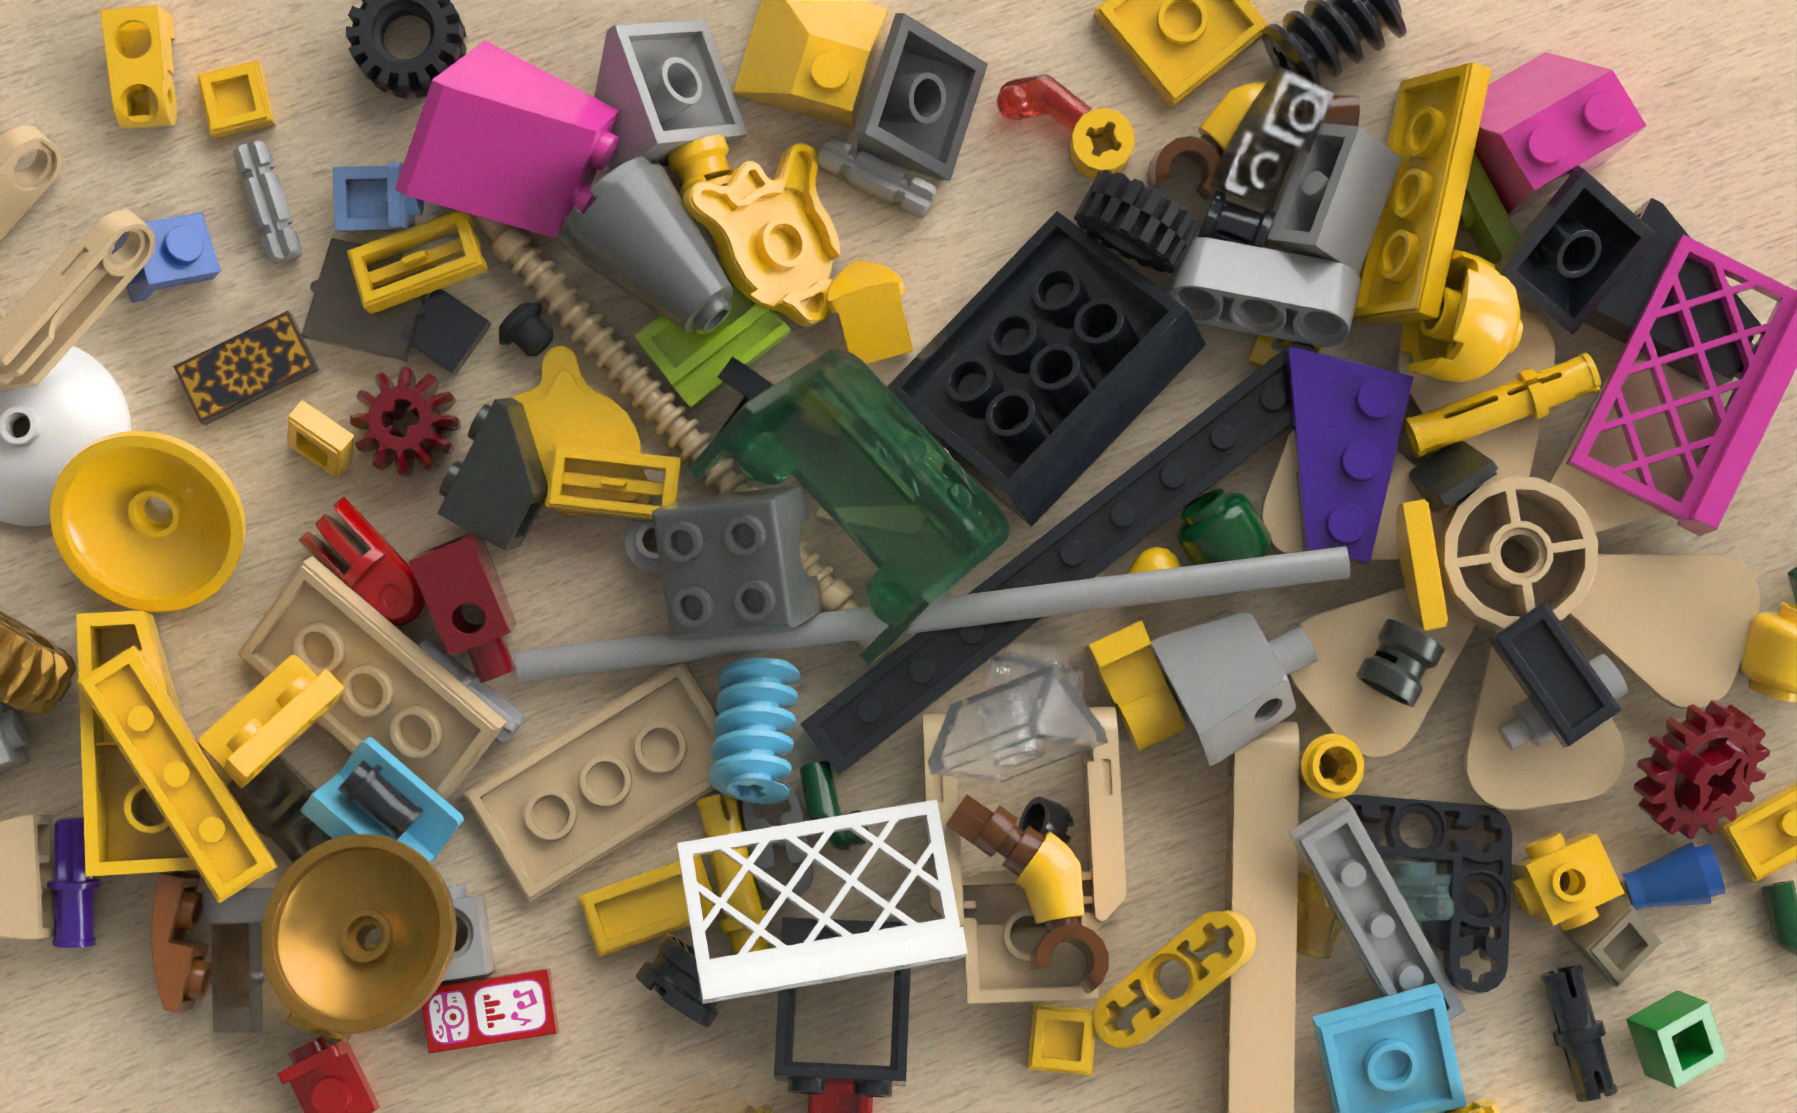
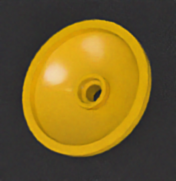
M126 431L95 440L80 450L69 461L59 475L51 496V530L55 544L65 563L91 590L127 608L149 612H168L188 608L208 599L230 578L244 549L246 538L245 514L242 502L231 480L218 464L204 452L170 435L149 431ZM151 498L163 500L167 503L169 510L157 509L152 504Z

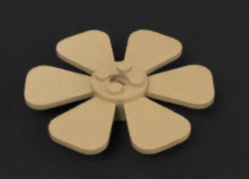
M1520 308L1523 332L1518 346L1496 368L1476 380L1459 383L1434 379L1411 372L1405 364L1413 363V357L1410 354L1401 352V346H1399L1396 352V372L1414 377L1409 399L1420 415L1515 380L1516 373L1522 370L1532 368L1537 372L1554 366L1555 342L1549 327L1537 315ZM1646 359L1635 360L1633 366L1646 362ZM1669 365L1661 366L1673 401L1696 394L1681 375ZM1650 370L1627 376L1621 390L1630 415L1661 405ZM1609 376L1602 383L1601 391L1597 392L1548 482L1541 478L1530 477L1542 418L1533 420L1528 416L1463 440L1493 460L1499 469L1496 470L1497 474L1451 506L1440 512H1437V510L1433 512L1430 509L1448 616L1447 627L1424 631L1413 613L1406 588L1317 614L1297 626H1301L1306 632L1318 661L1289 674L1288 677L1295 689L1330 732L1343 735L1352 740L1361 751L1362 756L1367 758L1390 756L1406 747L1416 735L1474 628L1491 633V637L1544 601L1548 603L1560 621L1569 616L1655 696L1670 706L1687 709L1692 704L1698 708L1707 707L1710 700L1718 701L1727 694L1736 678L1743 659L1750 623L1753 617L1759 614L1761 595L1758 583L1747 566L1733 557L1718 554H1598V539L1595 533L1662 513L1566 464ZM1702 401L1676 408L1688 444L1711 436L1716 422L1713 414ZM1614 404L1604 423L1618 419ZM1664 412L1633 422L1645 458L1676 448ZM1621 426L1599 433L1588 454L1589 457L1611 468L1633 462ZM1292 430L1286 439L1264 497L1260 516L1271 534L1273 548L1281 554L1305 551L1303 550L1296 476L1298 465L1295 432ZM1705 447L1691 451L1695 464H1697ZM1396 450L1371 561H1399L1396 538L1398 505L1424 499L1409 478V473L1415 466L1398 450ZM1678 455L1648 465L1656 491L1678 501L1688 482L1680 456ZM1636 469L1623 473L1640 482ZM1507 539H1513L1521 543L1527 552V564L1521 573L1511 571L1503 564L1501 548ZM1386 619L1399 621L1420 631L1445 649L1436 667L1427 669L1420 680L1423 691L1414 707L1404 705L1379 693L1356 677L1364 659L1374 656L1380 646L1377 636ZM1489 642L1464 753V775L1470 790L1483 803L1499 810H1524L1583 801L1607 793L1619 781L1626 759V747L1618 728L1611 718L1569 747L1563 748L1557 738L1554 737L1539 747L1528 740L1513 750L1508 748L1501 738L1498 728L1515 718L1513 706L1528 697Z

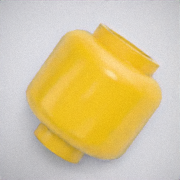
M1782 602L1778 612L1765 611L1753 617L1749 626L1743 659L1739 669L1750 678L1748 683L1750 689L1765 696L1787 702H1797V605Z

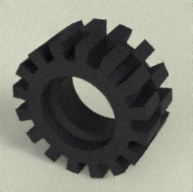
M361 0L363 2L361 7L357 8L352 5L348 14L353 24L352 27L346 26V38L351 43L349 51L368 80L370 79L378 89L385 93L387 89L391 90L395 97L406 98L407 92H413L417 98L426 97V89L430 87L432 79L457 62L459 57L466 55L467 47L463 42V37H467L465 26L450 0ZM405 15L422 18L428 23L431 34L427 48L420 55L411 59L396 58L390 55L384 46V33L388 25L396 18Z
M1110 170L1098 172L1074 216V220L1077 221L1079 227L1087 230L1086 233L1093 238L1103 241L1102 245L1109 249L1114 248L1121 252V256L1129 260L1130 258L1135 259L1139 265L1147 268L1151 266L1156 271H1166L1168 273H1173L1176 270L1199 228L1198 221L1193 219L1194 216L1189 211L1180 209L1181 204L1174 199H1166L1162 196L1164 193L1156 188L1151 190L1145 187L1144 182L1133 178L1131 181L1125 174L1119 172L1114 174Z

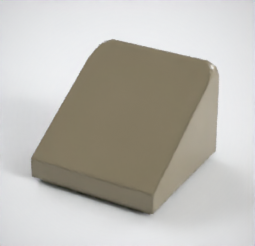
M1620 896L1596 906L1595 908L1599 914L1596 919L1574 929L1562 930L1565 937L1615 987H1618L1662 943L1634 907Z

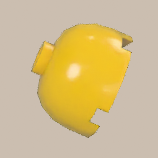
M1453 249L1438 319L1402 323L1400 336L1401 352L1410 354L1413 357V363L1405 364L1409 371L1439 380L1459 383L1479 379L1491 372L1508 354L1516 349L1523 332L1518 296L1515 286L1505 276L1500 275L1495 269V264L1482 257Z

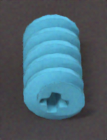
M748 658L730 663L720 671L718 685L722 691L717 695L716 710L719 715L715 718L713 731L717 739L712 743L711 757L715 763L709 768L708 781L714 789L737 800L760 804L781 803L788 798L789 788L773 780L783 779L791 774L792 765L787 760L777 756L786 755L793 751L794 740L779 732L791 730L795 727L796 716L790 711L783 709L797 704L798 692L786 686L799 681L800 672L794 665L785 660L774 658Z

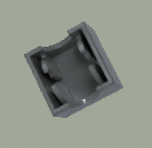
M804 485L682 498L652 511L671 640L795 628L822 611L818 577H808L806 575L800 557V529L803 522L809 520Z

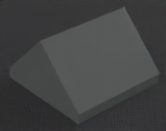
M895 13L857 130L858 154L863 150L892 165L940 180L950 181L988 64L907 14Z

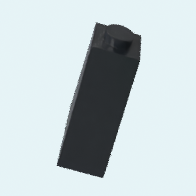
M1650 198L1635 210L1634 214L1657 235L1584 322L1625 344L1678 238L1683 234L1690 237L1666 206L1653 198ZM1686 257L1678 273L1686 301L1716 292L1717 289L1709 267ZM1670 291L1661 309L1674 305ZM1737 294L1733 295L1744 329L1747 330L1761 325ZM1721 300L1690 309L1701 344L1732 334ZM1677 313L1655 320L1649 333L1658 358L1689 348ZM1755 336L1748 338L1752 351L1756 345L1752 343ZM1735 342L1705 352L1717 387L1732 381L1734 377L1739 379L1744 365ZM1692 356L1667 364L1673 369L1701 382Z

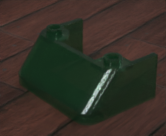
M831 349L744 404L688 467L690 472L698 478L729 456H732L738 462L741 470L755 481L776 485L793 475L879 568L868 580L866 594L873 613L886 623L888 627L860 654L868 665L922 620L985 562L1009 537V525L1000 508L860 358L843 349Z

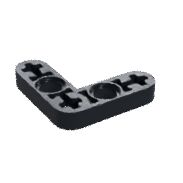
M1348 795L1344 797L1354 810H1357V816L1361 822L1378 823L1383 819L1381 810H1388L1390 812L1385 826V837L1388 846H1380L1378 844L1382 832L1366 831L1381 859L1447 864L1446 891H1448L1443 955L1444 972L1454 988L1469 995L1483 994L1498 987L1506 977L1509 955L1512 830L1505 815L1496 808L1486 805L1368 795ZM1406 814H1421L1430 821L1433 827V837L1427 847L1417 849L1410 847L1402 840L1399 825L1401 819ZM1445 815L1453 816L1450 826L1451 830H1469L1476 825L1478 819L1483 820L1485 831L1495 833L1496 841L1484 846L1483 853L1476 851L1475 841L1455 838L1449 842L1452 852L1444 851L1443 846L1448 834ZM1470 882L1483 883L1492 891L1495 905L1493 911L1486 918L1473 917L1463 908L1461 893L1466 884ZM1460 925L1473 930L1489 927L1494 929V938L1489 936L1480 938V959L1491 962V971L1480 974L1478 983L1472 981L1470 970L1460 968V958L1471 955L1473 951V935L1461 937L1459 935Z

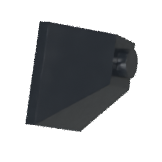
M1577 166L1495 266V269L1501 276H1505L1520 293L1565 330L1574 335L1657 233L1585 169Z

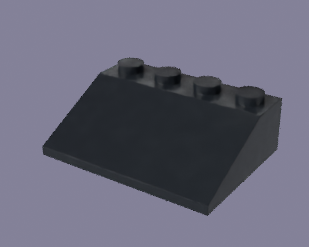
M1056 211L884 391L937 443L949 451V454L989 492L1032 527L1205 347L1206 343L1184 305L1060 212Z

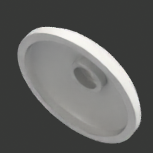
M75 346L66 353L38 386L0 392V521L24 527L51 526L50 502L52 492L59 475L69 461L85 446L97 439L119 432L131 431L128 405L117 381L98 360ZM27 416L30 420V429L25 436L16 438L13 433V424L19 417Z

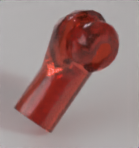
M1038 74L1008 81L1001 87L996 99L998 111L1009 120H1022L1049 114L1072 133L1081 117L1092 110V107L1055 78L1047 74Z

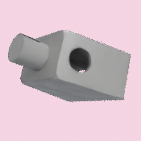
M1240 612L1151 640L1153 652L1165 681L1210 767L1221 762L1290 716L1296 709V704L1287 675L1318 661L1314 648L1301 626L1267 641L1253 614L1249 612Z

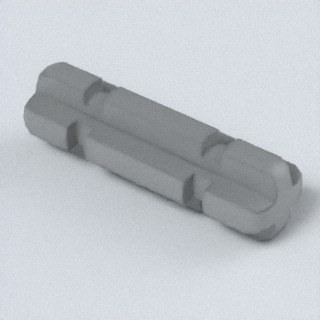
M835 136L829 137L822 146L817 159L820 170L836 178H839L842 174L847 177L848 184L890 205L896 201L900 203L901 210L917 218H923L930 210L936 197L934 185L916 176L910 180L906 178V171L863 150L857 154L853 152V145Z
M262 140L251 141L236 147L233 156L239 174L242 173V176L246 177L242 184L256 227L260 229L261 233H264L260 239L266 258L273 264H278L299 257L302 253V248L296 231H293V227L289 228L293 220L279 177L275 175V172H271L275 165L269 147Z

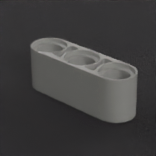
M1198 237L1192 239L1174 271L1168 294L1188 309L1195 323L1315 346L1331 347L1346 341L1350 334L1361 288V280L1354 269L1336 261L1213 238Z

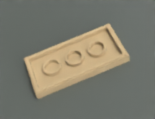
M313 556L300 564L237 653L242 660L263 678H266L291 655L298 656L317 676L327 669L345 688L339 700L316 723L351 753L354 752L360 742L367 737H372L446 801L449 800L507 724L506 720Z
M685 662L671 665L463 793L528 903L533 902L715 790L708 781L709 768L715 763L711 757L712 743L717 739L713 733L717 714Z

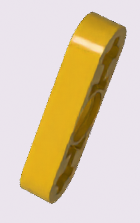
M1229 910L1212 911L1200 916L1099 999L1093 1014L1094 1026L1099 1037L1106 1044L1115 1048L1140 1046L1151 1040L1249 961L1256 946L1255 931L1249 920L1242 914ZM1214 927L1217 929L1231 928L1234 936L1228 942L1229 948L1232 951L1231 954L1227 951L1210 954L1203 961L1193 954V952L1205 951L1215 943L1217 936L1213 930ZM1171 960L1182 964L1189 976V985L1186 992L1177 999L1168 996L1163 991L1159 979L1161 969ZM1146 997L1155 1005L1143 1008L1132 1018L1131 1023L1135 1031L1131 1028L1118 1029L1116 1022L1122 1016L1118 1005L1121 1007L1134 1006Z

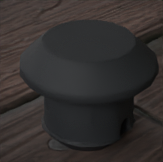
M522 303L516 307L499 326V343L501 345H509L514 342L527 356H538L553 341L552 329L539 318L542 312V305L540 303Z

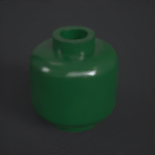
M1215 489L1193 501L1180 515L1183 523L1177 532V539L1193 565L1264 557L1272 546L1270 532L1244 494H1226L1223 489Z

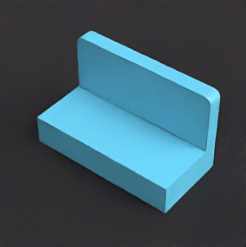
M367 737L359 743L340 772L312 793L300 811L332 839L352 834H373L391 838L392 836L354 803L347 807L343 803L347 797L338 790L341 784L363 760L373 768L379 764L383 768L379 774L412 803L424 810L397 841L415 849L432 864L463 823V815L375 739Z

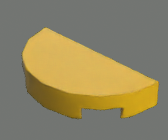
M1425 499L1402 503L1397 508L1396 538L1404 585L1411 608L1418 624L1424 631L1447 627L1448 616L1429 503Z

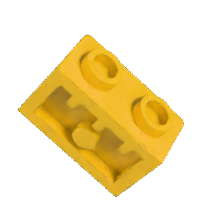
M291 655L200 737L199 745L242 789L339 700L345 687L327 669L317 676L298 656Z

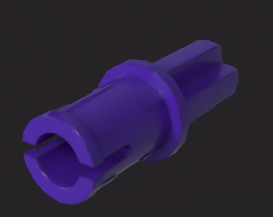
M66 817L56 820L54 824V880L47 881V888L54 890V939H52V946L60 948L96 945V938L94 937V888L101 887V880L94 878V876L86 877L84 817Z

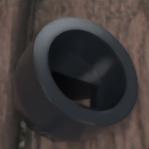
M1035 797L1025 807L1020 819L1019 828L1025 831L1030 826L1043 836H1046L1050 831L1067 845L1071 837L1066 835L1068 827L1074 826V820L1070 811L1060 803L1043 797Z

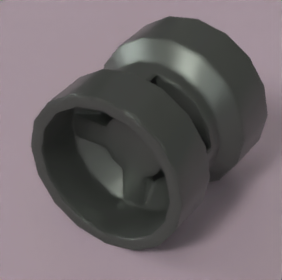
M1386 619L1377 636L1380 646L1374 656L1364 659L1356 677L1379 693L1399 703L1414 707L1423 691L1420 680L1427 669L1436 667L1445 649L1420 631L1399 621Z

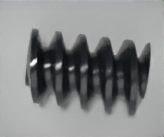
M1308 0L1304 5V14L1299 11L1288 12L1283 18V27L1278 24H1269L1264 27L1262 39L1269 58L1285 83L1295 89L1296 80L1302 78L1312 89L1316 90L1321 86L1317 69L1319 66L1323 65L1333 76L1338 77L1343 72L1339 54L1344 52L1354 63L1359 64L1364 60L1360 45L1361 41L1365 39L1374 50L1381 51L1385 48L1382 28L1387 27L1399 39L1404 37L1407 31L1398 0Z

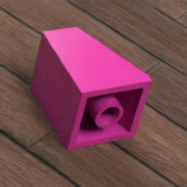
M485 40L432 79L395 190L409 197L557 238L567 216L575 206L584 214L596 200L589 190L592 188L591 185L597 169L600 171L605 169L618 145L619 137L612 134L620 110Z
M1545 52L1488 85L1474 151L1508 216L1511 217L1558 190L1577 166L1589 172L1607 162L1647 125L1613 70Z

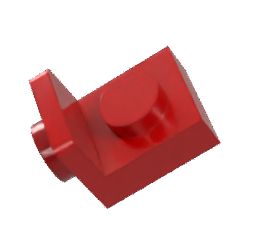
M323 1035L289 1052L288 1055L293 1065L276 1073L282 1085L290 1082L304 1113H372L381 1108L347 1038L329 1046Z

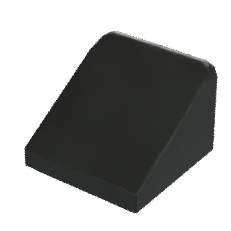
M1460 441L1444 447L1413 468L1409 473V478L1421 496L1429 503L1430 509L1433 512L1435 510L1440 512L1497 474L1496 470L1499 468L1493 460L1465 441Z

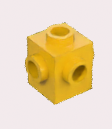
M1561 832L1547 835L1526 845L1524 848L1528 857L1512 864L1518 877L1517 880L1511 883L1512 889L1527 917L1535 915L1538 922L1554 926L1560 923L1563 931L1574 929L1596 919L1599 916L1595 908L1596 906L1625 894L1597 833H1579L1564 840ZM1563 874L1564 883L1563 886L1560 888L1559 880L1561 875Z

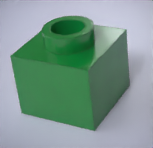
M1676 990L1626 1019L1645 1076L1675 1089L1727 1060L1708 1001Z

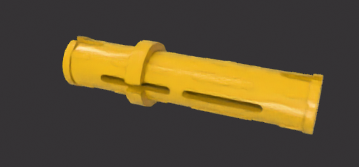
M1588 353L1580 354L1578 357L1537 372L1532 368L1517 372L1515 380L1465 397L1435 410L1405 418L1404 428L1414 454L1417 458H1420L1427 453L1528 416L1533 420L1546 417L1549 414L1550 408L1591 393L1600 392V376L1593 359Z
M718 794L696 801L706 838L744 832L736 799L724 794L721 796ZM748 847L733 849L746 859L750 857ZM714 852L710 853L719 896L721 897L742 867L723 853ZM748 872L726 903L759 925L769 909L762 910L755 876ZM723 912L725 920L719 921L721 933H728L733 955H736L753 932ZM759 937L749 952L771 949V945Z

